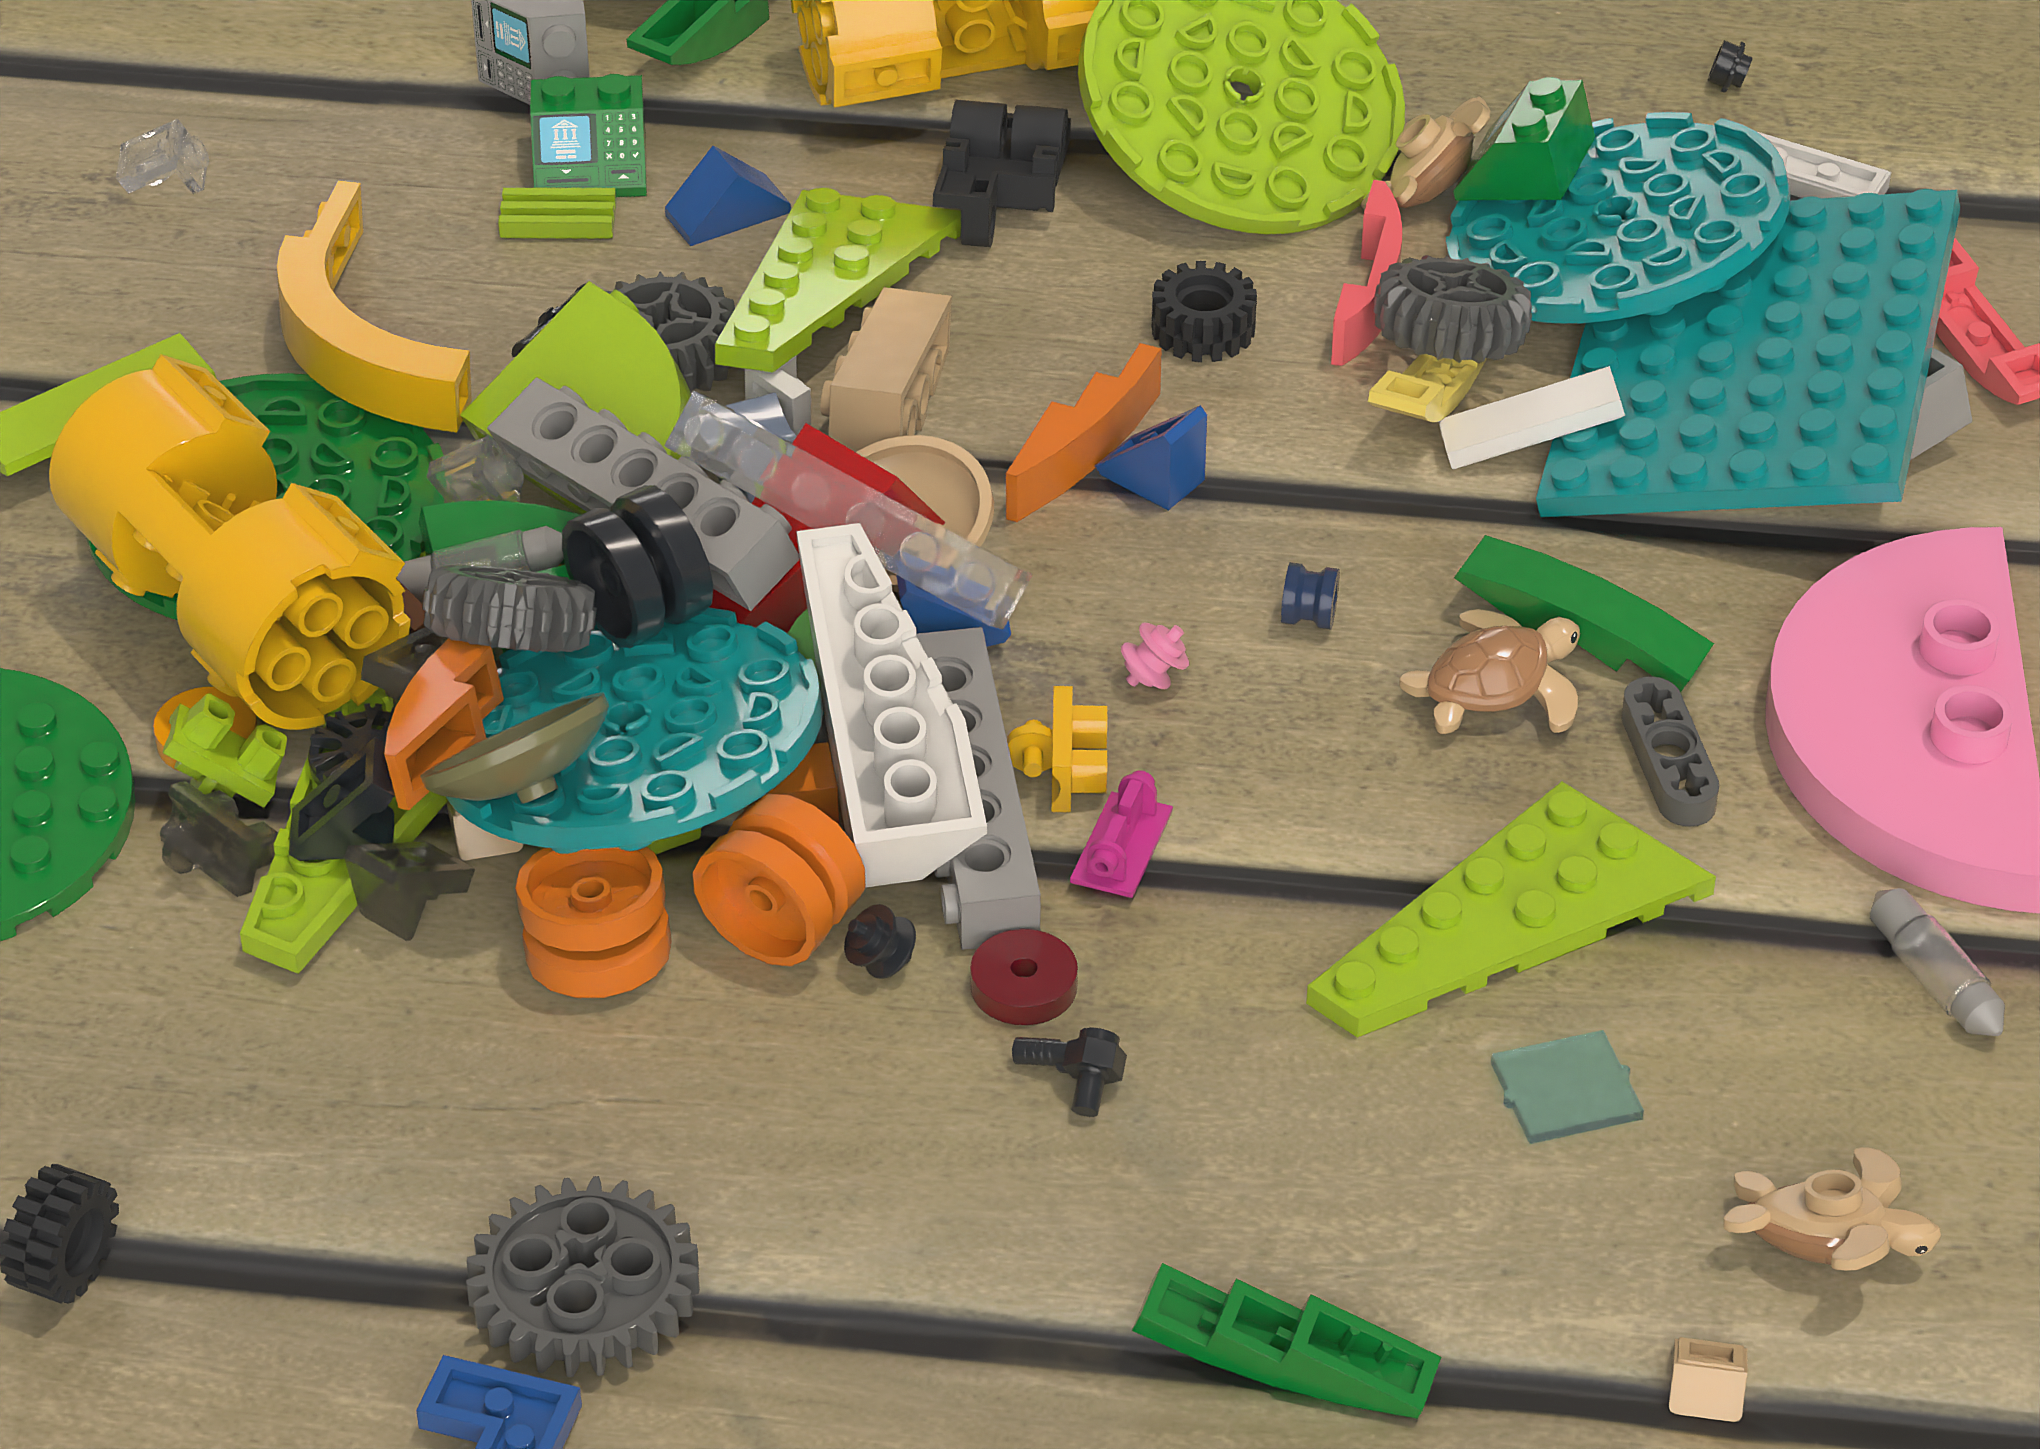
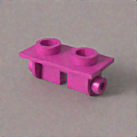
M1140 770L1134 771L1132 774L1126 775L1121 779L1118 793L1111 791L1070 877V883L1133 898L1173 811V806L1157 802L1155 780L1149 773Z

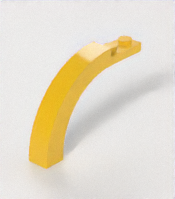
M338 181L328 201L320 203L317 222L313 229L306 230L303 237L285 235L279 250L277 277L280 320L287 348L299 366L313 380L348 403L398 422L457 433L463 421L460 414L472 401L470 350L434 346L389 333L361 319L349 310L333 292L363 234L361 183Z

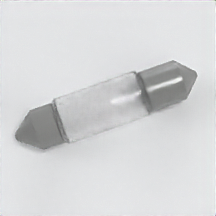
M547 526L527 531L519 529L435 550L432 555L404 561L405 565L398 574L397 579L420 602H423L424 589L428 586L429 574L432 570L441 566L484 565L488 567L528 570L531 572L558 567L564 560L562 533Z
M1898 888L1878 891L1871 908L1870 919L1892 944V950L1947 1015L1955 1018L1967 1033L1986 1036L2001 1035L2004 1025L2005 1003L1991 988L1990 980L1937 919L1932 915H1928L1907 890Z

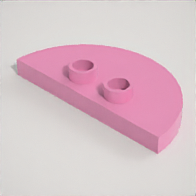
M1970 527L1939 530L1885 543L1854 556L1832 569L1814 583L1797 601L1785 619L1775 642L1766 695L1765 723L1769 745L1781 775L1805 810L1831 836L1853 853L1879 869L1910 884L1945 897L2008 911L2040 913V778L2003 528Z

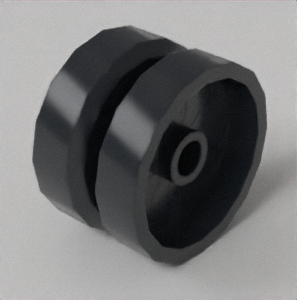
M643 485L618 497L610 510L607 508H595L569 520L563 528L562 552L570 580L581 581L595 591L594 607L597 608L595 625L608 640L618 647L632 648L657 636L664 627V622L679 625L705 612L712 604L713 580L709 561L699 536L684 511L669 494L657 486Z

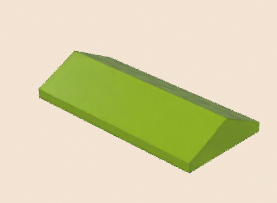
M178 333L0 412V472L9 476L50 458L65 424L85 400L103 386L122 376L152 369L160 354L206 368L216 378L215 372L181 333Z

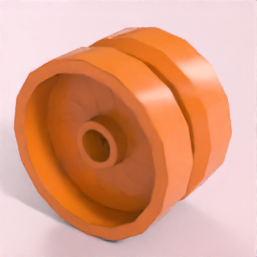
M767 794L749 804L734 820L728 833L720 836L701 856L693 871V885L696 898L704 915L721 936L744 954L767 964L793 966L806 961L825 940L832 926L839 923L857 903L866 888L865 867L855 844L838 823L816 806L791 795Z
M544 847L533 853L519 870L515 890L519 915L524 925L522 938L526 962L533 978L550 991L574 998H606L632 991L651 980L669 960L672 940L669 916L664 907L666 891L663 868L655 852L648 847L634 851H626L618 847L582 849L569 854L557 853L552 848Z

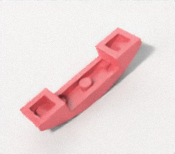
M1373 180L1363 217L1361 259L1374 261L1367 286L1343 284L1333 322L1332 365H1345L1364 351L1379 335L1381 330L1375 326V313L1373 311L1376 286L1380 283L1381 273L1387 271L1389 265L1397 262L1401 263V214L1394 195L1385 181Z
M1954 238L1936 334L1951 355L1963 365V368L1970 376L1995 396L2016 405L2040 399V343L2028 347L2023 346L1976 287L1975 282L1979 267L1957 239Z

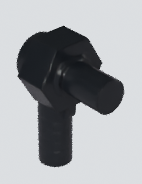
M1094 1027L1081 1029L1077 1039L1062 1042L1060 1039L1016 1037L1012 1046V1058L1015 1064L1056 1066L1060 1073H1068L1072 1078L1077 1079L1071 1110L1078 1115L1087 1117L1098 1115L1104 1085L1122 1081L1127 1055L1119 1046L1120 1037L1117 1034Z

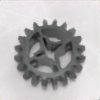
M1425 255L1421 260L1409 257L1403 259L1402 263L1397 262L1389 265L1388 270L1381 273L1380 283L1376 286L1374 298L1375 326L1382 331L1383 337L1388 340H1394L1395 345L1399 348L1413 349L1416 355L1427 354L1435 356L1437 360L1442 358L1454 359L1458 363L1462 360H1473L1477 363H1482L1485 361V358L1500 360L1504 358V355L1517 353L1519 346L1525 343L1526 333L1530 331L1532 319L1531 291L1524 287L1523 281L1517 277H1510V273L1505 269L1495 270L1491 268L1489 263L1478 264L1469 261L1468 257L1463 260L1452 259L1448 255L1444 258H1433Z
M660 271L657 277L647 279L637 274L635 282L630 284L616 281L614 290H618L627 296L637 307L640 315L658 332L675 360L691 393L694 389L711 391L713 381L727 380L728 369L732 367L715 364V343L735 310L733 299L725 297L722 287H708L705 277H700L693 281L687 280L684 272H681L676 277H664Z
M464 564L462 566H441L432 570L429 574L428 586L424 589L422 609L425 610L424 626L438 636L449 637L451 640L464 641L469 644L486 645L491 648L499 647L512 650L549 651L555 653L559 651L572 652L589 645L591 630H594L597 610L594 607L595 591L581 581L569 580L567 577L549 575V573Z

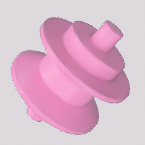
M1144 622L1139 626L1143 642L1139 646L1129 642L1121 646V653L1125 659L1124 664L1130 672L1126 680L1134 687L1140 682L1148 687L1155 686L1160 689H1168L1171 685V680L1166 671L1171 666L1181 670L1189 666V660L1185 654L1186 648L1180 640L1184 632L1177 625H1174L1170 630L1162 625L1155 626Z

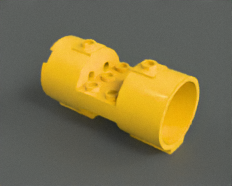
M791 0L792 14L797 13L798 28L803 43L798 48L812 93L819 105L832 104L836 108L941 89L942 78L1026 64L1032 70L1045 68L1046 71L1078 65L1082 38L1094 9L1100 0Z
M160 354L152 369L127 374L108 383L85 400L69 418L56 441L50 460L49 482L53 498L60 510L97 548L95 554L113 571L111 579L117 586L137 596H144L146 591L173 598L174 594L178 593L177 620L180 631L188 644L193 648L191 654L209 672L207 680L212 686L229 696L240 697L260 719L272 726L289 730H301L324 725L325 714L336 710L350 700L357 706L367 700L390 675L404 650L409 635L411 619L404 613L402 593L405 590L396 578L405 562L337 496L291 483L283 498L276 499V471L270 456L262 447L270 430L206 368Z

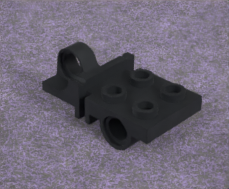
M955 100L951 117L950 138L946 139V146L943 148V166L933 192V207L961 209L962 245L992 246L997 207L1032 211L1046 208L1048 212H1053L1055 207V186L1057 187L1071 138V118H1068V110L1064 108L1016 105L1014 113H1007V104Z

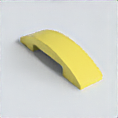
M1419 355L1402 374L1388 370L1370 389L1368 402L1372 406L1425 421H1441L1463 400L1485 361L1477 363L1473 360H1462L1458 363L1454 359L1442 358L1437 360L1435 356Z

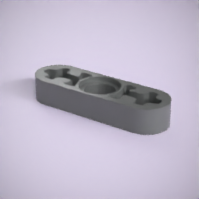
M1642 677L1632 681L1627 685L1624 692L1622 723L1660 813L1670 822L1681 826H1699L1707 823L1716 812L1719 780L1679 689L1670 681L1659 677ZM1653 711L1655 713H1661V718L1659 721L1654 722L1655 715ZM1659 745H1674L1680 747L1686 753L1678 757H1668L1657 753L1654 748ZM1685 779L1687 792L1679 789V782Z

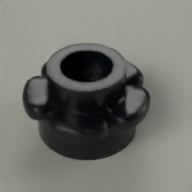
M1724 40L1711 67L1707 81L1721 86V92L1723 93L1727 92L1730 85L1740 88L1751 65L1753 57L1744 54L1746 45L1742 41L1738 46Z

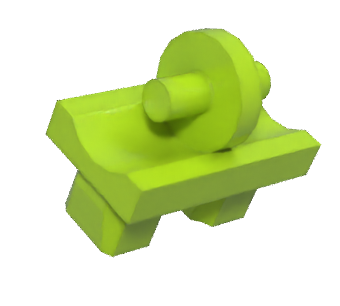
M210 693L206 694L191 709L180 703L170 716L171 730L164 745L163 754L176 760L175 769L192 777L187 790V796L201 803L214 789L230 799L237 793L264 808L275 792L279 766L286 749V735L267 724L257 725L247 739L229 730L233 725L234 710L227 702Z

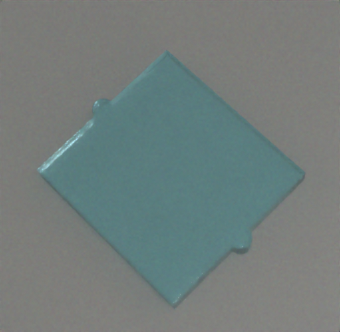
M1604 1030L1493 1053L1491 1055V1065L1504 1090L1503 1104L1507 1108H1513L1529 1144L1643 1120L1644 1109L1629 1082L1630 1068L1627 1065L1620 1064Z

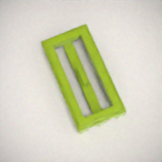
M503 188V201H501L500 206L501 215H499L498 220L500 238H613L616 213L615 188Z

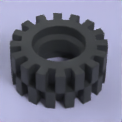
M1196 261L1195 269H1190L1187 263L1177 265V274L1170 269L1162 273V280H1156L1154 291H1152L1151 328L1154 340L1159 339V346L1164 351L1173 347V356L1180 359L1186 353H1191L1192 361L1202 362V355H1210L1212 362L1222 361V352H1226L1231 358L1238 355L1240 347L1247 349L1251 344V337L1255 336L1257 291L1253 289V281L1250 277L1242 279V271L1235 267L1227 273L1226 264L1220 262L1215 263L1214 269L1206 268V261Z
M51 1164V1168L44 1166L38 1170V1179L31 1177L24 1185L27 1193L25 1198L18 1195L12 1206L17 1212L14 1220L7 1218L3 1231L9 1232V1238L0 1244V1254L6 1256L0 1263L1 1273L6 1274L4 1280L9 1285L60 1304L63 1302L69 1304L74 1302L75 1295L81 1297L88 1290L87 1279L96 1280L101 1272L97 1266L100 1259L107 1260L111 1249L106 1247L108 1238L115 1237L117 1225L111 1223V1220L119 1214V1204L113 1202L118 1195L115 1188L110 1187L111 1183L59 1164Z

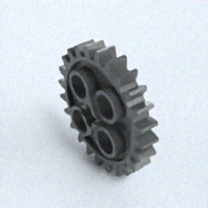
M593 1176L586 1191H577L571 1179L564 1178L561 1194L554 1196L542 1185L535 1186V1203L529 1205L516 1197L509 1199L511 1219L502 1215L491 1214L488 1217L490 1234H476L474 1237L476 1255L467 1257L468 1280H466L469 1306L474 1307L476 1326L478 1329L488 1328L490 1345L493 1348L509 1343L511 1361L514 1363L525 1359L531 1353L536 1354L537 1372L544 1373L555 1360L564 1361L567 1377L575 1375L580 1362L589 1361L597 1376L604 1375L606 1359L616 1357L626 1368L633 1367L632 1349L639 1347L649 1354L656 1355L659 1353L657 1333L674 1338L679 1335L678 1317L692 1316V1295L699 1294L700 1291L697 1244L691 1243L688 1222L676 1224L675 1207L672 1204L655 1209L654 1192L650 1189L641 1193L635 1199L629 1198L628 1181L625 1180L617 1184L611 1193L602 1191L599 1176Z

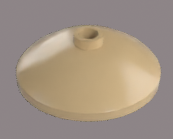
M906 435L875 442L856 452L897 476L945 521L939 533L910 551L909 554L953 572L963 567L976 554L985 541L992 524L994 498L983 467L968 451L953 442L941 438L924 435ZM892 563L885 568V571L892 582V591L899 592L895 564Z

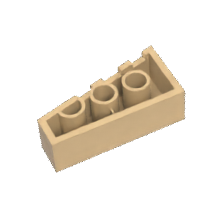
M883 287L873 307L865 308L860 331H852L847 355H839L833 381L826 380L824 383L820 410L822 416L829 417V437L857 452L870 444L884 439L914 435L915 430L922 431L926 419L929 395L934 396L950 347L952 296Z

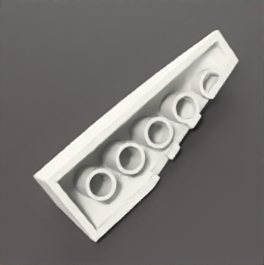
M856 523L797 531V543L817 672L846 835L855 844L865 867L866 888L922 880L987 834V823L965 718L957 703L953 704L942 685L940 671L933 658H928L917 638L916 627L907 610H902L892 591V582L861 524Z

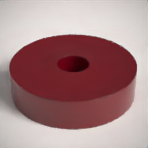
M1016 929L999 933L983 942L972 957L970 966L972 997L984 1013L1004 1023L1035 1025L1050 1021L1064 1013L1076 997L1078 986L1076 957L1065 942L1043 931Z

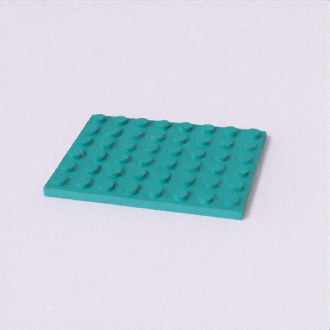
M1920 189L1911 193L1881 195L1862 193L1851 197L1836 198L1810 196L1799 200H1791L1788 216L1774 241L1750 265L1728 279L1727 284L1723 288L1710 293H1702L1675 304L1673 309L1661 315L1650 316L1641 314L1610 321L1586 323L1570 378L1610 366L1625 416L1552 440L1536 496L1540 517L1902 502L1960 213L1957 189L1941 191Z

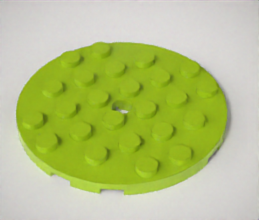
M1100 0L1094 9L1082 38L1078 62L1080 93L1091 126L1104 148L1131 179L1158 200L1193 219L1224 229L1256 234H1289L1311 230L1345 216L1361 205V202L1371 190L1373 180L1383 181L1397 155L1399 148L1396 146V141L1403 132L1405 125L1403 87L1395 63L1388 64L1386 57L1377 44L1380 35L1352 3L1345 7L1337 0ZM1230 83H1244L1250 87L1254 95L1247 96L1245 100H1240L1241 94L1236 92Z

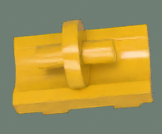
M1053 686V729L1033 719L1013 729L1007 736L1013 767L1023 771L1028 777L1040 776L1042 772L1052 768L1051 812H1071V793H1107V750H1072V748L1107 749V706L1072 705L1073 686Z

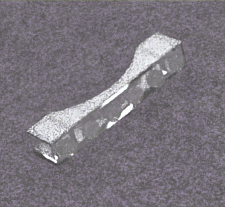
M693 391L664 445L668 449L813 529L860 523L885 569L989 626L1004 629L1033 576L1032 573L888 497L759 423L699 392Z

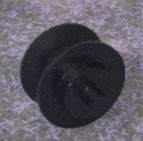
M875 904L869 906L848 924V931L844 942L845 956L853 965L865 966L868 973L875 978L885 979L891 977L901 970L912 958L916 942L915 927L907 918L895 917L893 911L885 905Z

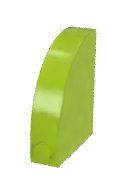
M590 281L582 287L460 414L480 448L575 513L581 515L587 511L511 466L487 429L536 377L558 390L562 386L569 387L585 401L590 409L597 413L601 409L610 411L625 425L629 432L636 436L641 432L649 434L662 445L668 455L677 460L681 456H686L696 463L698 456L699 427L694 400L666 344L658 332L640 315L637 307L627 296L618 290H613L609 294Z

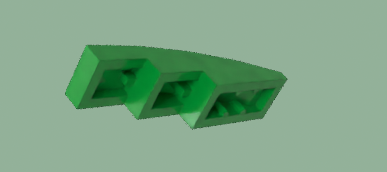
M1487 535L1482 538L1454 577L1505 615L1513 618L1522 627L1537 630L1550 619L1557 617L1570 619L1580 629V638L1577 644L1617 672L1628 658L1653 677L1670 681L1680 692L1690 681L1715 644L1659 607L1602 577L1545 553Z
M1164 1263L1161 1264L1152 1280L1132 1328V1331L1199 1361L1274 1387L1345 1406L1416 1419L1423 1411L1441 1360V1356L1310 1294L1302 1309H1299L1237 1278L1228 1293H1224Z

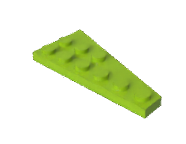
M815 188L810 191L802 190L716 341L715 364L766 372L776 371L812 344V333L822 326L831 329L835 328L845 320V309L851 305L860 308L864 307L879 296L883 287L890 288L908 275L910 262L919 256L930 259L940 251V241L946 236L954 239L960 237L961 211L895 202L891 197L884 195H871L862 198L840 195L838 191L831 188Z
M394 667L383 684L362 704L357 706L350 700L336 710L329 712L328 716L335 717V712L339 710L344 716L365 711L364 704L370 703L371 707H374L376 703L382 704L383 711L391 712L415 674ZM378 726V727H377V729H379V730H381V729L383 728V726ZM324 749L322 753L336 750ZM307 756L290 801L291 813L285 829H279L273 845L275 855L268 874L261 876L240 931L242 951L299 974L448 802L446 796L430 791L409 811L398 808L396 797L391 800L388 806L393 809L395 816L393 852L389 856L299 861L289 855L292 808L318 786L311 776Z
M1561 781L1308 984L1306 1004L1358 1038L1427 1010L1428 1000L1458 988L1465 994L1487 986V979L1490 975L1513 967L1517 973H1520L1605 939L1608 928L1638 917L1644 923L1664 915L1665 905L1687 896L1693 902L1714 895L1716 876Z

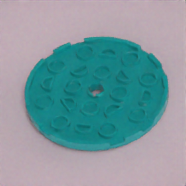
M1684 112L1647 113L1646 123L1615 127L1613 118H1607L1592 122L1595 139L1562 200L1458 201L1450 216L1452 229L1450 236H1446L1448 255L1452 259L1463 260L1468 257L1471 262L1478 264L1489 263L1491 268L1495 270L1505 269L1510 273V277H1517L1523 281L1524 287L1531 291V321L1561 324L1591 323L1628 318L1641 314L1656 316L1669 312L1675 304L1702 293H1710L1723 288L1727 284L1728 279L1759 257L1774 241L1788 216L1790 187L1784 161L1778 150L1764 136L1743 124L1720 118L1714 125L1694 123L1692 113Z
M708 608L705 612L679 625L664 622V627L657 636L632 648L618 647L608 640L595 625L594 630H591L589 645L580 650L572 652L559 651L555 653L510 649L499 656L501 667L497 669L504 700L482 719L486 738L558 706L599 692L605 694L609 703L605 721L587 750L566 769L553 775L558 788L537 799L522 804L517 792L502 798L482 801L447 796L446 798L458 813L484 831L518 843L552 848L555 852L562 854L574 853L582 849L615 847L626 851H634L647 847L653 841L698 829L718 821L764 796L795 770L808 754L817 738L823 716L822 694L814 662L812 659H806L798 651L797 642L793 637L772 624L764 622L756 628L737 623L735 612Z

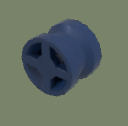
M1290 562L1284 584L1281 623L1295 625L1300 620L1314 621L1318 628L1331 630L1337 606L1340 569L1326 567L1321 572L1307 571L1303 564Z

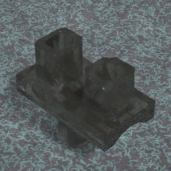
M186 780L170 785L169 797L172 800V813L169 821L160 830L161 841L164 842L162 859L165 865L179 874L189 873L199 868L236 897L252 892L256 870L269 866L272 863L275 855L273 845L278 832L264 821L249 826L238 819L239 811L235 800L221 790L203 794Z

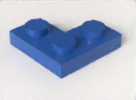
M443 1355L416 1410L419 1429L476 1442L475 1449H563L582 1407L580 1387Z

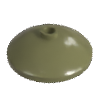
M599 692L558 706L450 756L420 775L421 780L427 790L447 797L482 801L502 798L517 792L522 804L537 799L558 788L553 775L566 769L587 750L605 721L609 703L605 694Z

